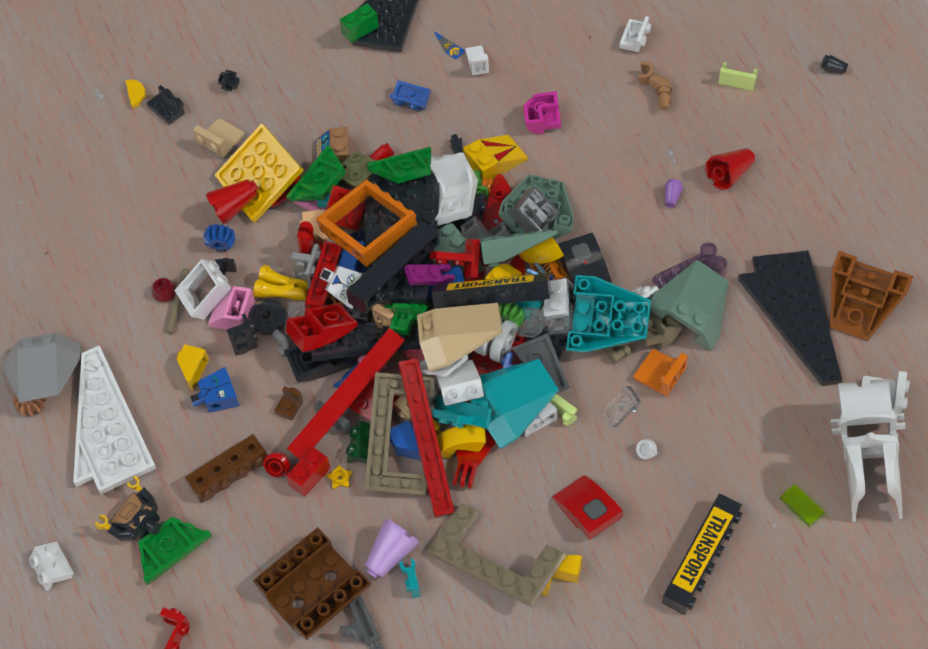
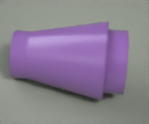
M669 179L665 184V206L670 208L676 206L683 190L681 181Z

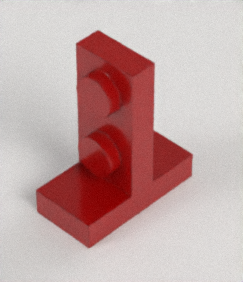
M466 239L465 254L430 251L429 259L436 260L438 264H447V261H454L453 265H464L463 277L478 278L480 239Z

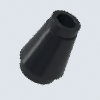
M831 54L829 56L824 55L820 68L828 72L845 74L848 63Z

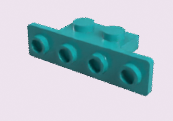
M437 396L435 409H432L431 414L432 417L439 418L438 422L445 424L452 422L451 426L463 428V425L467 424L488 428L492 410L491 408L467 402L445 405L443 396Z

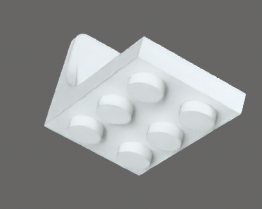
M457 153L432 161L430 167L440 183L439 213L435 218V221H438V226L472 216L478 179L465 155Z

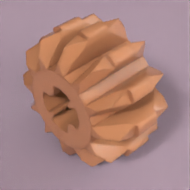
M14 392L15 398L12 399V403L15 406V410L26 416L29 414L33 417L35 412L40 413V408H46L44 402L47 401V397L20 403Z

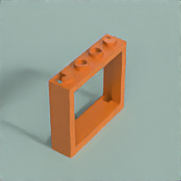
M368 180L362 182L316 218L322 233L366 267L396 245L401 238L405 237L417 225L416 214L411 209L405 208L400 201H395L388 192L384 193L375 183L372 184ZM371 196L401 219L368 246L364 247L336 226L335 223Z

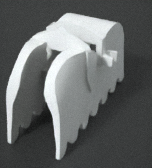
M888 379L870 380V385L863 388L859 387L856 382L838 383L841 415L840 419L830 420L831 426H839L836 429L831 428L832 435L841 434L852 521L856 522L858 502L865 495L862 459L884 457L888 493L896 501L899 519H903L898 458L899 440L896 430L906 429L905 422H897V420H904V413L895 414V411L892 410ZM886 423L888 427V434L886 435L868 433L859 437H847V426Z

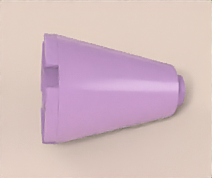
M386 518L365 563V566L368 568L366 572L374 578H377V576L383 577L417 547L420 542L415 537H410L402 527Z

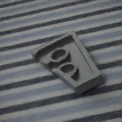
M548 334L511 348L523 363L540 359L559 389L558 393L570 389Z

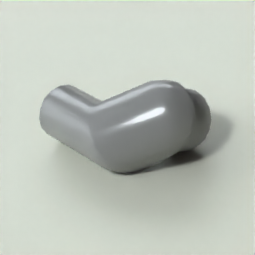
M275 330L272 336L281 345L277 348V351H279L280 356H285L284 350L290 348L288 337L280 330Z

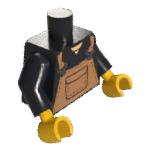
M133 476V479L137 481V484L132 486L127 481L129 489L136 490L137 494L133 492L109 523H107L108 519L105 515H99V519L103 520L104 524H99L95 521L97 529H106L107 533L120 541L141 540L149 533L156 535L161 530V524L158 523L160 516L157 514L158 506L156 500L145 487L142 488L140 486L139 479L136 476Z

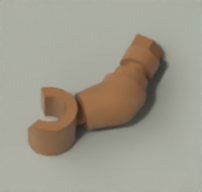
M643 61L640 64L643 74L638 76L639 84L653 87L656 94H658L659 110H666L671 104V83L669 79L657 73L654 74V67L650 62Z

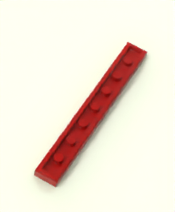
M389 328L287 447V450L301 460L312 447L315 448L375 377V372L378 373L405 340Z
M416 358L400 361L398 366L434 518L454 514L453 502L419 360Z

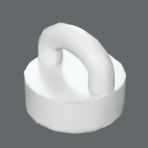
M651 439L641 440L636 445V452L641 459H651L658 453L657 446Z

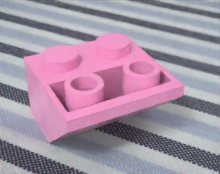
M232 286L231 290L213 309L208 326L227 330L244 323L242 314L245 313L247 319H249V311L255 303L252 289Z

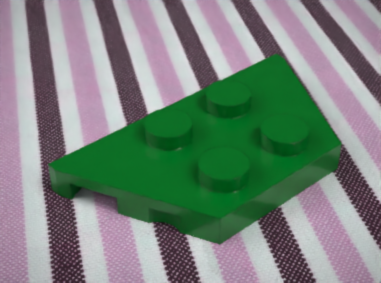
M329 145L325 147L286 197L290 202L325 200L330 194L332 187L336 186L345 175V169Z
M431 147L367 163V170L395 183H404L408 180L431 175Z
M171 517L161 524V530L158 534L149 533L138 541L145 583L149 585L211 538L210 531L198 529L193 524L183 523L181 520Z

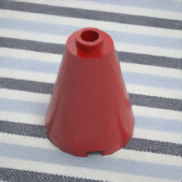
M748 148L713 155L705 163L706 175L708 179L713 180V185L716 188L727 190L754 164L755 155Z
M249 179L209 191L206 197L211 207L213 206L218 218L223 224H226L258 195L256 191L259 189L253 180L250 182Z

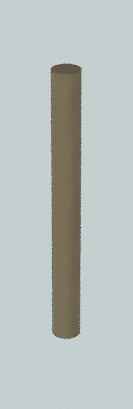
M188 268L182 269L178 286L189 274L190 270ZM177 294L174 298L165 331L169 335L173 334L181 305V300Z

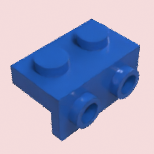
M398 80L394 92L389 95V98L397 106L407 105L409 106L408 108L419 111V109L425 110L431 90Z

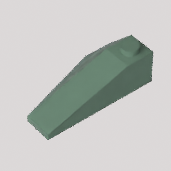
M557 230L534 231L526 235L525 233L510 235V237L501 235L480 238L483 263L488 264V267L498 266L499 262H503L556 235Z

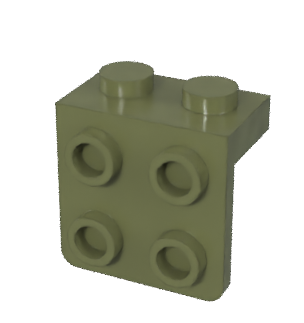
M355 151L342 163L346 173L336 186L344 188L349 184L356 188L374 175V173L367 170V163L375 160L359 151Z

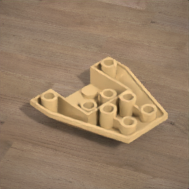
M498 303L439 308L417 315L419 343L430 372L451 365L503 333Z

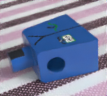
M226 367L199 380L198 385L201 392L190 396L194 407L205 403L208 412L240 406Z

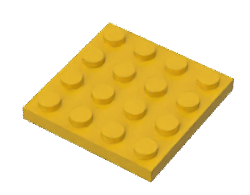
M261 123L214 176L223 187L249 179L250 182L253 180L259 189L256 191L258 195L242 209L251 221L256 223L304 169L266 125Z

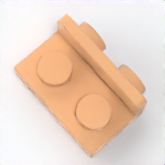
M376 304L372 308L376 328H383V326H390L394 312L389 308H385L386 304Z

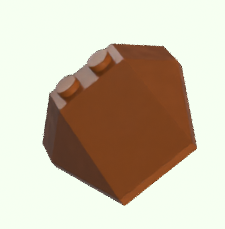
M838 251L832 267L830 328L868 341L907 295L914 276L897 270L891 273L859 262L856 256Z

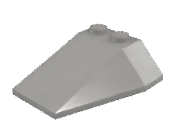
M46 333L41 336L26 337L18 340L5 359L4 373L19 402L59 395L81 359V344L58 333Z

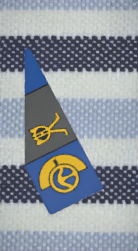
M434 32L445 53L458 59L465 52L461 47Z

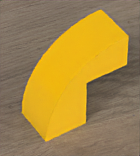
M553 237L518 254L522 260L535 264V262L538 264L549 263L564 256Z
M463 425V428L453 427L437 435L442 458L450 459L456 450L479 452L486 443L485 428Z
M565 555V559L552 578L577 583L582 567V556ZM552 578L540 595L548 597Z

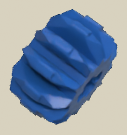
M214 223V225H208L204 232L205 245L209 246L210 249L230 250L235 243L234 230L229 228V226Z

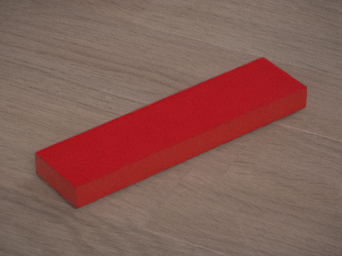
M324 242L305 301L306 308L326 305L329 292L325 289L328 282L319 277L324 268L332 272L335 271L342 252V247L336 243Z

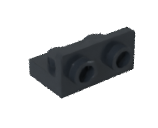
M160 85L158 86L159 94L146 102L150 110L170 125L185 114L183 109L184 103L179 97H174L168 88L165 89Z

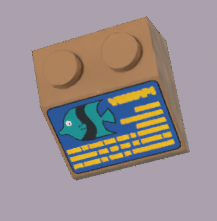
M348 126L329 128L315 140V160L327 145L331 147L341 164L351 156Z

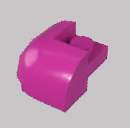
M557 91L534 94L524 104L525 123L527 130L531 133L544 134V130L561 128Z

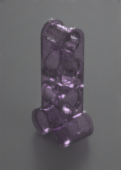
M706 242L701 245L700 254L658 273L653 277L652 283L658 289H661L696 260L722 277H725L727 261L722 256H716L717 247L715 244Z

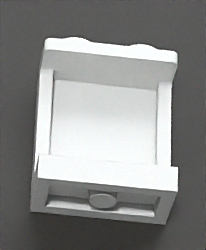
M472 360L462 363L460 367L456 368L447 377L435 375L437 386L442 392L445 405L484 396L481 379Z

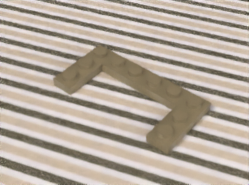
M375 372L364 492L425 497L426 481L424 475L387 472L393 395L405 396V391L400 374ZM423 377L427 398L433 399L435 378Z
M461 503L427 550L428 554L532 607L565 559V553L546 544L525 577H522L459 545L479 517L477 510Z

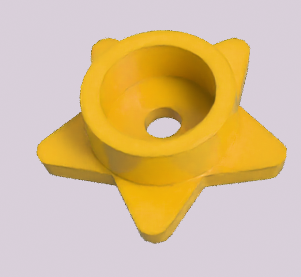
M338 465L332 473L327 474V478L332 481L333 489L339 486L349 487L348 479L353 472L346 471Z

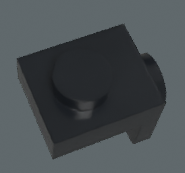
M215 259V262L219 265V270L224 276H226V272H237L234 259Z

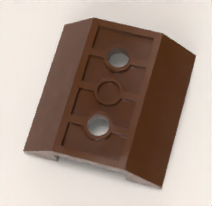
M318 527L253 580L271 607L297 635L306 641L372 585L358 569L355 571L333 548L331 540ZM328 573H335L336 578L334 580L328 581L325 579ZM296 600L304 601L302 607H293V603Z

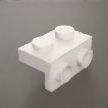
M648 16L645 17L644 22L629 19L619 48L640 52L641 47L645 46L646 33L649 34L651 30Z
M566 278L550 281L551 296L550 299L544 300V306L542 307V315L550 324L554 323V318L569 316V281Z
M57 541L34 547L29 562L38 575L39 583L43 585L46 591L51 589L53 583L73 577L74 573Z

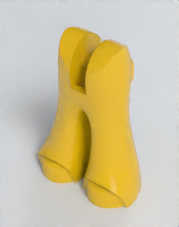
M263 265L259 271V279L254 284L253 295L255 298H287L299 302L306 300L309 288L307 281L282 275L268 265Z

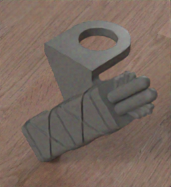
M360 595L348 605L354 615L355 622L348 627L341 626L339 629L340 636L357 642H361L364 639L366 645H370L369 649H384L383 644L378 642L380 641L379 633Z

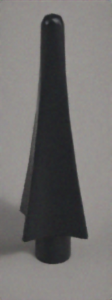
M457 134L451 135L450 147L453 153H463L462 137L458 138Z

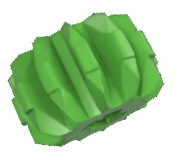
M515 303L498 304L502 323L509 320L518 325L517 329L520 328L525 317L523 308H520Z

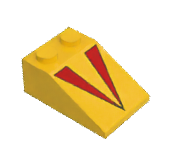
M509 135L478 139L463 147V154L472 170L481 171L482 179L484 177L487 180H490V178L494 179L497 174H503L528 160L527 155Z

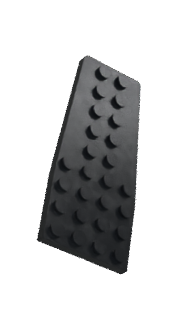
M435 174L408 180L404 183H395L379 175H373L368 179L369 182L375 183L384 193L388 192L395 201H400L405 208L411 209L416 214L417 225L422 221L436 230L438 229V221H435V218L439 213L440 183L437 181ZM371 196L365 199L366 246L401 219ZM384 253L377 260H380L386 253ZM428 255L418 265H433V259H429ZM374 261L371 265L367 267V271L373 266V264L376 261ZM405 276L377 304H425L428 300L430 285H410L407 276Z

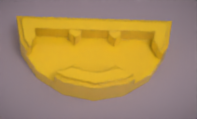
M125 80L133 109L140 106V103L146 98V90L143 84L137 80Z

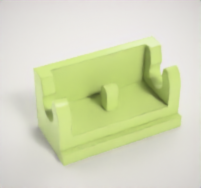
M723 62V67L720 70L719 84L753 91L757 79V69H754V73L750 74L727 69V63Z

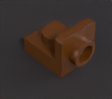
M284 386L282 389L284 395L274 409V412L281 417L293 421L303 404V398L298 389Z

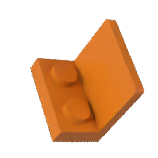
M652 349L634 374V380L667 397L686 370L688 356L681 352L678 358L673 359L656 349Z

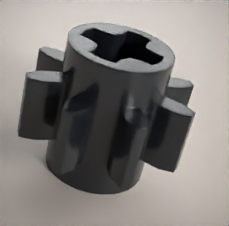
M226 69L225 72L220 73L218 84L222 85L221 89L232 92V89L238 87L239 77L236 76L237 72Z

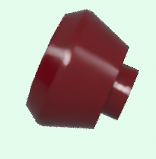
M159 278L153 284L152 296L156 301L167 302L175 297L176 292L174 290L177 287L169 279Z

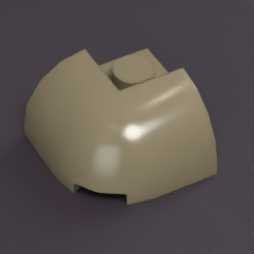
M650 311L647 339L640 341L645 346L657 344L662 349L670 345L678 337L681 326L669 314L661 319Z

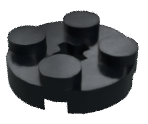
M266 299L262 300L263 303L258 305L256 303L252 306L248 318L252 319L256 333L272 335L275 330L283 329L287 322V315L280 302ZM268 314L271 315V319L265 320L263 318L267 317Z

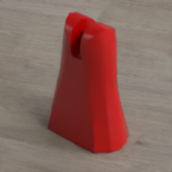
M308 221L301 222L296 235L299 248L298 253L311 255L315 243L319 244L320 251H322L323 247L314 235L313 225Z

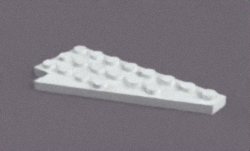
M99 345L83 352L81 356L73 482L77 487L94 479L100 494H103L127 483V481L133 480V476L140 477L157 468Z

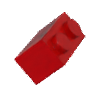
M312 447L286 475L289 486L305 497L331 469L329 459Z

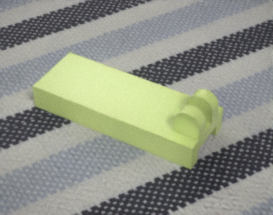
M556 394L550 403L556 407L557 413L563 417V425L569 426L577 419L575 415L577 408Z

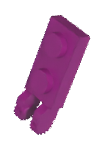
M441 264L439 266L406 265L404 267L410 285H439L451 283L455 280L452 274L441 275V273L451 270L449 264Z

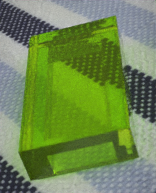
M795 484L779 498L809 528L825 514Z

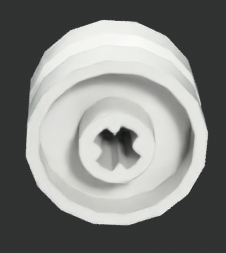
M502 318L503 333L474 350L475 353L482 356L489 354L490 359L501 363L504 354L507 355L508 351H510L518 326L509 320L502 323Z

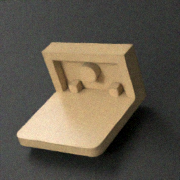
M217 119L207 130L199 125L193 129L195 140L198 144L223 158L244 137L242 130L222 119Z

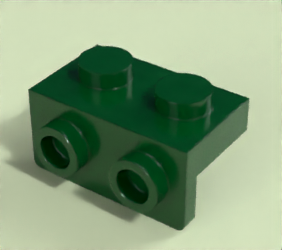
M360 420L355 426L351 427L349 432L351 439L346 448V462L351 463L357 460L367 464L370 423Z

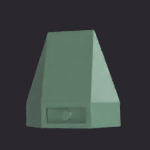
M528 174L502 201L499 211L500 218L513 234H527L508 213L525 191L535 186L559 211V214L548 224L549 227L546 229L557 230V234L552 236L554 240L572 231L574 215L564 182Z

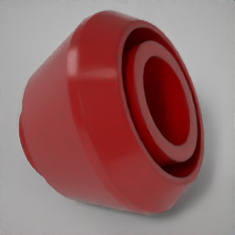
M273 452L265 457L263 467L272 477H284L290 470L289 458L283 452Z

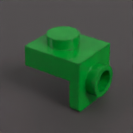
M393 303L394 316L389 328L397 334L409 335L416 317L411 305L406 303Z

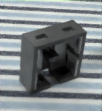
M533 186L525 191L508 214L529 234V232L546 230L549 227L548 224L556 218L559 211Z

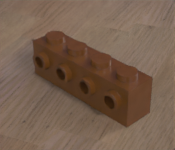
M252 434L185 476L186 482L200 503L210 500L222 489L229 488L236 480L246 477L255 468L263 466V461L267 456L266 450L255 435Z

